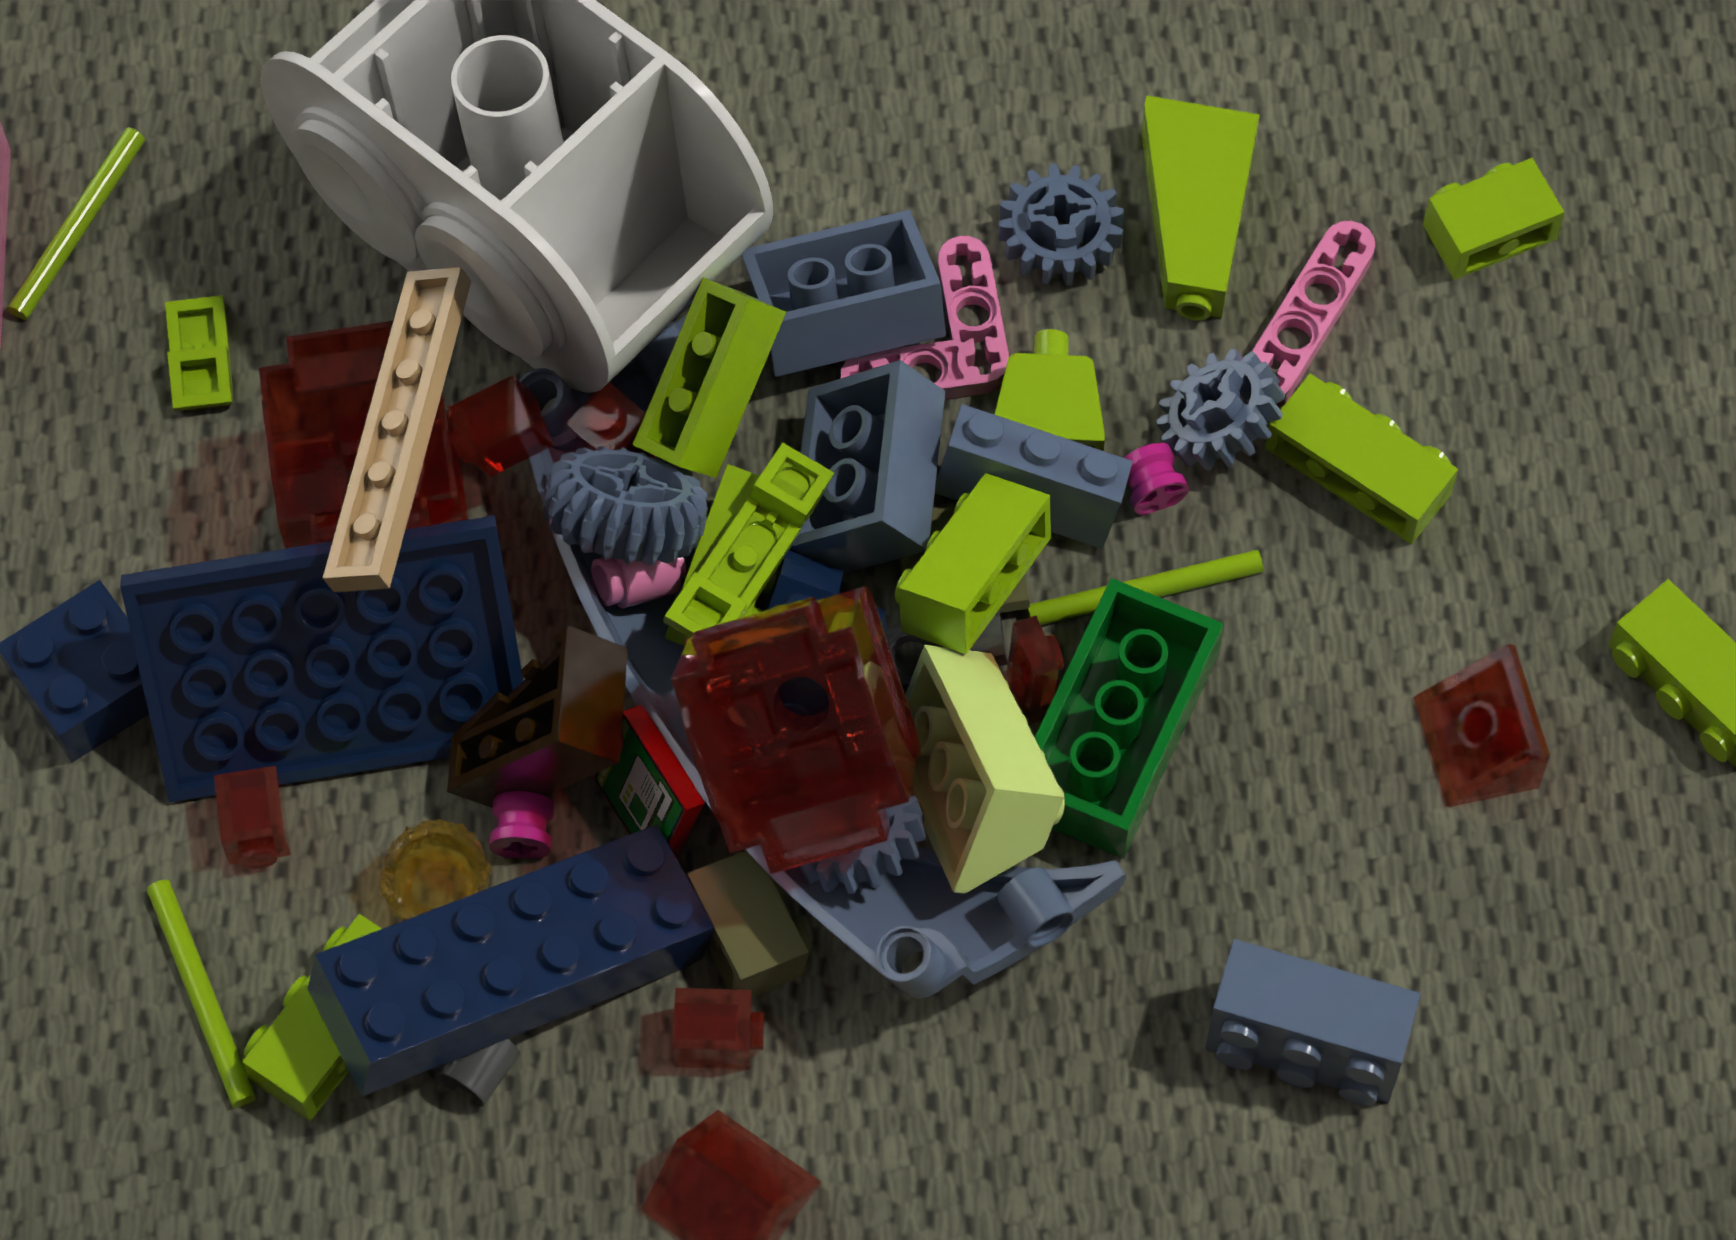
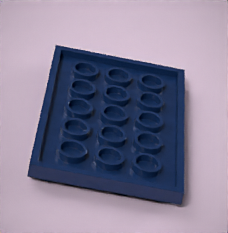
M495 515L406 529L390 589L333 592L323 580L333 541L121 575V593L169 803L450 757L452 735L497 692L509 695L524 681L521 674L522 666Z

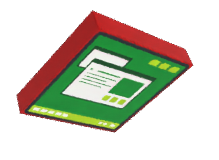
M638 705L623 711L622 733L624 742L619 763L596 773L593 779L629 835L658 824L677 859L705 801L697 792L695 785L645 708Z

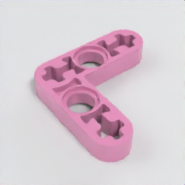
M957 236L944 243L939 251L938 277L941 283L950 340L898 347L859 358L848 359L841 369V378L901 360L911 368L921 363H929L936 366L941 372V377L935 384L945 390V399L982 395L997 391L1002 386L1009 352L991 258L987 247L974 237ZM967 255L969 263H972V286L962 288L961 271L959 266L955 265L957 256ZM978 305L988 311L990 317L982 325L968 326L958 319L957 314L965 306ZM985 341L986 360L989 364H992L991 373L986 375L980 374L978 367L974 366V343Z

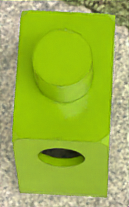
M1045 329L1037 332L1034 335L1033 354L1014 353L1009 355L994 415L1104 451L1105 431L1093 359L1088 356L1068 355L1069 336L1063 331Z

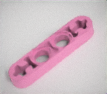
M1341 221L1332 225L1326 231L1252 351L1262 363L1266 361L1270 368L1273 364V358L1282 363L1278 369L1277 377L1280 380L1278 385L1284 392L1285 399L1276 404L1278 408L1282 407L1293 394L1371 266L1375 251V238L1370 229L1361 223ZM1349 241H1353L1358 244L1357 252H1351L1348 255L1341 272L1333 267L1337 261L1339 246L1344 247ZM1322 283L1333 288L1337 298L1330 304L1319 305L1307 298L1305 290L1313 284ZM1295 327L1307 333L1310 343L1301 349H1290L1281 344L1277 335L1286 328Z

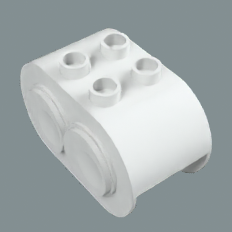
M374 0L311 58L295 52H279L266 62L261 72L264 100L279 133L314 189L331 210L367 244L383 255L397 261L408 271L462 267L471 280L463 315L496 344L519 356L534 369L546 368L554 371L571 389L577 391L597 392L606 386L693 302L703 277L715 281L769 229L772 223L773 201L767 178L753 148L730 113L707 86L687 67L596 0Z

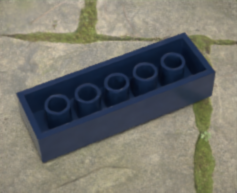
M658 824L317 953L313 961L308 991L361 1095L365 1096L682 970L703 959L715 927Z

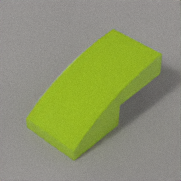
M219 295L165 302L170 352H167L174 412L233 405L227 308L224 296Z

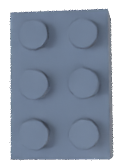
M911 210L749 247L741 255L746 294L786 311V315L768 355L775 377L946 336L941 283Z
M901 360L808 389L801 453L835 474L792 544V550L843 569V574L925 552L931 531L945 390Z
M1234 939L1213 1007L1205 1050L1215 1052V1057L1219 1062L1236 1069H1251L1253 1064L1276 1070L1278 1071L1277 1076L1279 1079L1297 1087L1309 1088L1317 1082L1339 1089V1095L1343 1099L1358 1105L1372 1106L1376 1104L1377 1100L1389 1104L1403 1062L1421 993Z

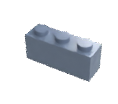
M961 404L936 478L935 493L958 501L964 493H971L983 475L987 473L1049 494L1051 532L1103 549L1121 505L1133 461Z

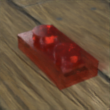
M1037 616L1013 623L1006 671L1023 715L1026 717L1027 724L1031 725L1043 721L1059 687L1057 680L1058 671L1064 668L1063 656L1057 639L1053 634L1045 636Z

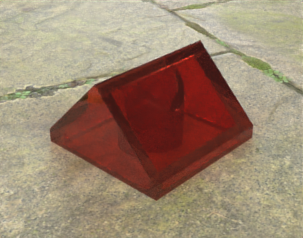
M1506 644L1414 696L1448 807L1539 788L1550 754L1515 645Z
M717 1110L676 1140L641 1210L682 1240H779L820 1186L821 1181L726 1114Z

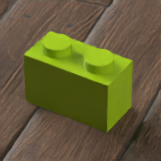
M1529 158L1514 165L1512 163L1499 164L1490 169L1483 177L1466 184L1451 183L1442 187L1428 199L1423 227L1453 279L1456 280L1557 240L1565 212L1534 159Z

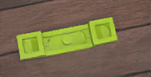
M782 442L753 485L749 498L698 573H693L664 616L663 622L717 653L737 628L782 562L835 473Z

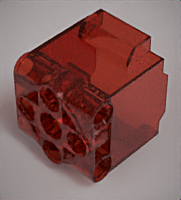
M393 321L287 336L286 343L289 363L259 368L270 474L275 496L278 526L285 549L333 541ZM444 386L406 529L469 520L452 409L449 410Z
M867 585L816 600L813 596L790 604L777 605L763 612L695 631L693 637L685 639V647L671 677V682L681 708L684 730L712 812L720 823L729 853L761 845L770 874L888 841L890 825L886 808L909 802L917 758L921 756V749L916 727L873 596ZM806 677L813 679L823 686L829 698V705L824 711L816 715L801 716L794 714L783 705L779 698L778 688L783 682L791 678Z

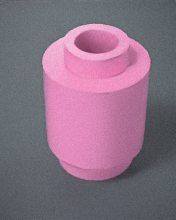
M603 556L602 558L595 559L591 566L592 581L603 605L608 607L616 604L622 609L678 593L681 580L686 577L687 571L684 557H676L672 563L656 560L654 565L648 566L641 561H631L627 565L623 560L615 558L605 560Z

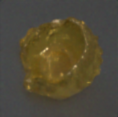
M437 819L436 821L426 820L414 828L406 827L405 831L391 843L388 853L384 858V867L381 871V880L378 887L382 896L391 906L393 916L400 918L402 922L486 890L489 885L492 868L486 860L482 844L477 840L474 832L469 833L462 823H448L442 819Z

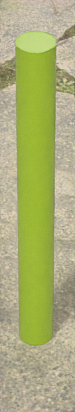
M126 128L8 305L7 311L10 314L27 321L144 144L145 138L140 132L133 128Z
M1253 550L1123 581V583L1155 596L1164 597L1263 573V563L1259 551ZM1107 585L1031 603L1030 607L1025 609L1031 628L1093 614Z
M167 879L156 881L147 887V893L231 1105L234 1109L256 1101V1095L171 882Z

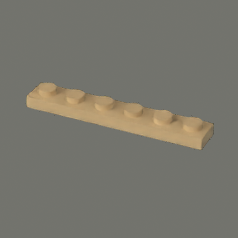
M462 267L409 271L406 274L323 575V580L333 592L390 589L471 285V280Z

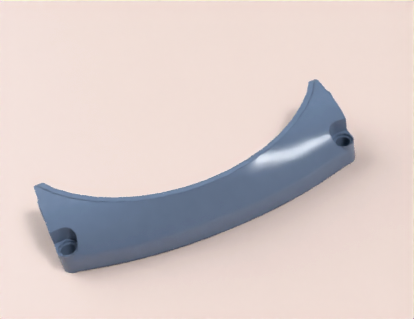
M686 316L677 323L672 321L606 386L597 392L587 393L571 389L558 374L546 368L534 369L526 373L518 381L514 389L513 400L542 502L547 476L551 474L553 463L560 461L562 454L576 453L577 449L584 447L596 451L597 447L602 445L610 450H620L624 447L629 452L641 453L644 451L634 446L633 442ZM556 398L554 404L550 408L542 411L544 406L550 400ZM645 451L647 456L659 459V457ZM552 531L575 590L598 637L628 648L625 686L637 706L641 705L645 708L695 785L700 796L741 845L783 889L857 955L906 995L914 998H927L942 990L961 975H964L974 985L1002 971L1038 948L1059 938L1076 921L1108 900L1123 886L1127 879L1126 874L1115 860L1088 866L1058 869L1012 866L967 893L953 892L936 853L917 845L916 847L919 852L917 859L902 858L899 863L903 873L896 876L886 871L880 876L881 884L877 888H873L868 881H861L855 893L848 894L845 884L839 883L829 893L823 890L820 880L808 884L802 871L797 870L788 848L791 841L787 828L799 824L795 815L797 808H812L815 805L811 794L815 791L800 781L771 752H764L763 741L739 711L720 677L711 655L664 639L669 625L663 622L664 616L680 594L686 577L681 580L680 590L676 594L623 609L619 608L616 604L607 607L603 605L591 575L592 562L595 559L602 558L603 555L594 552L584 553L580 545L567 544L562 540V535ZM924 951L921 965L913 972L902 974L904 960L913 953Z

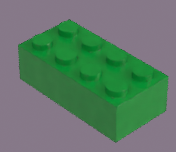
M1110 578L1034 737L1040 750L1043 751L1059 787H1061L1064 793L1065 805L1063 815L1057 824H1053V830L1125 859L1217 660L1224 623Z

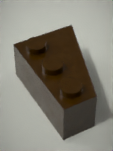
M567 625L556 636L557 644L561 645L544 662L532 659L521 669L522 678H525V680L509 695L497 692L452 735L447 792L492 808L493 799L501 793L528 791L547 796L618 764L624 742L622 719L628 648Z

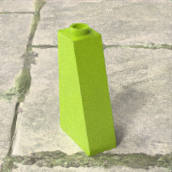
M1146 95L1141 134L1165 309L1176 310L1181 317L1194 321L1205 320L1210 316L1222 318L1254 155L1260 114Z

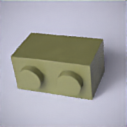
M747 850L687 873L686 877L715 927L707 950L735 1005L803 976L809 952L812 951L808 930L800 917L792 918L782 900L785 898L784 889L761 867Z

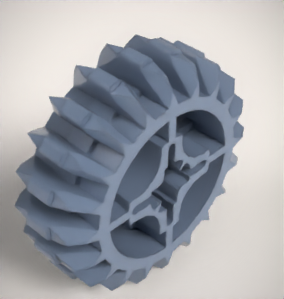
M603 445L598 446L596 451L584 447L577 449L576 453L562 454L560 461L553 463L551 474L547 476L542 502L544 505L543 518L549 522V529L556 534L562 535V540L565 543L578 544L581 546L582 552H594L603 555L605 560L610 558L620 559L627 565L631 561H641L648 566L654 565L656 560L672 563L676 557L689 556L691 549L698 546L699 538L704 534L708 509L706 503L707 492L700 487L698 479L687 475L686 469L671 466L661 458L656 459L647 456L645 451L634 453L627 451L624 447L620 450H610Z

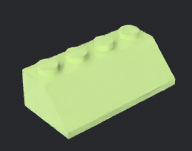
M924 645L894 723L888 750L902 781L909 789L911 797L916 796L925 819L922 823L953 892L967 893L1044 849L1053 824H1057L1063 815L1065 805L1064 793L1061 787H1059L1045 759V755L1040 750L1027 724L1026 717L1022 714L1009 688V684L1004 679L992 653L969 650L967 654H963L946 647Z

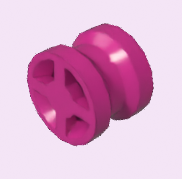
M1152 443L1140 447L1124 457L1133 461L1126 485L1130 486L1132 490L1130 502L1137 514L1148 515L1176 505L1188 494L1189 486L1184 476L1176 473L1173 468L1175 456L1168 444Z
M511 791L496 795L493 799L492 813L497 819V828L490 833V850L496 855L505 858L541 859L548 856L551 852L552 840L551 836L546 832L547 823L554 818V802L544 795L528 791Z

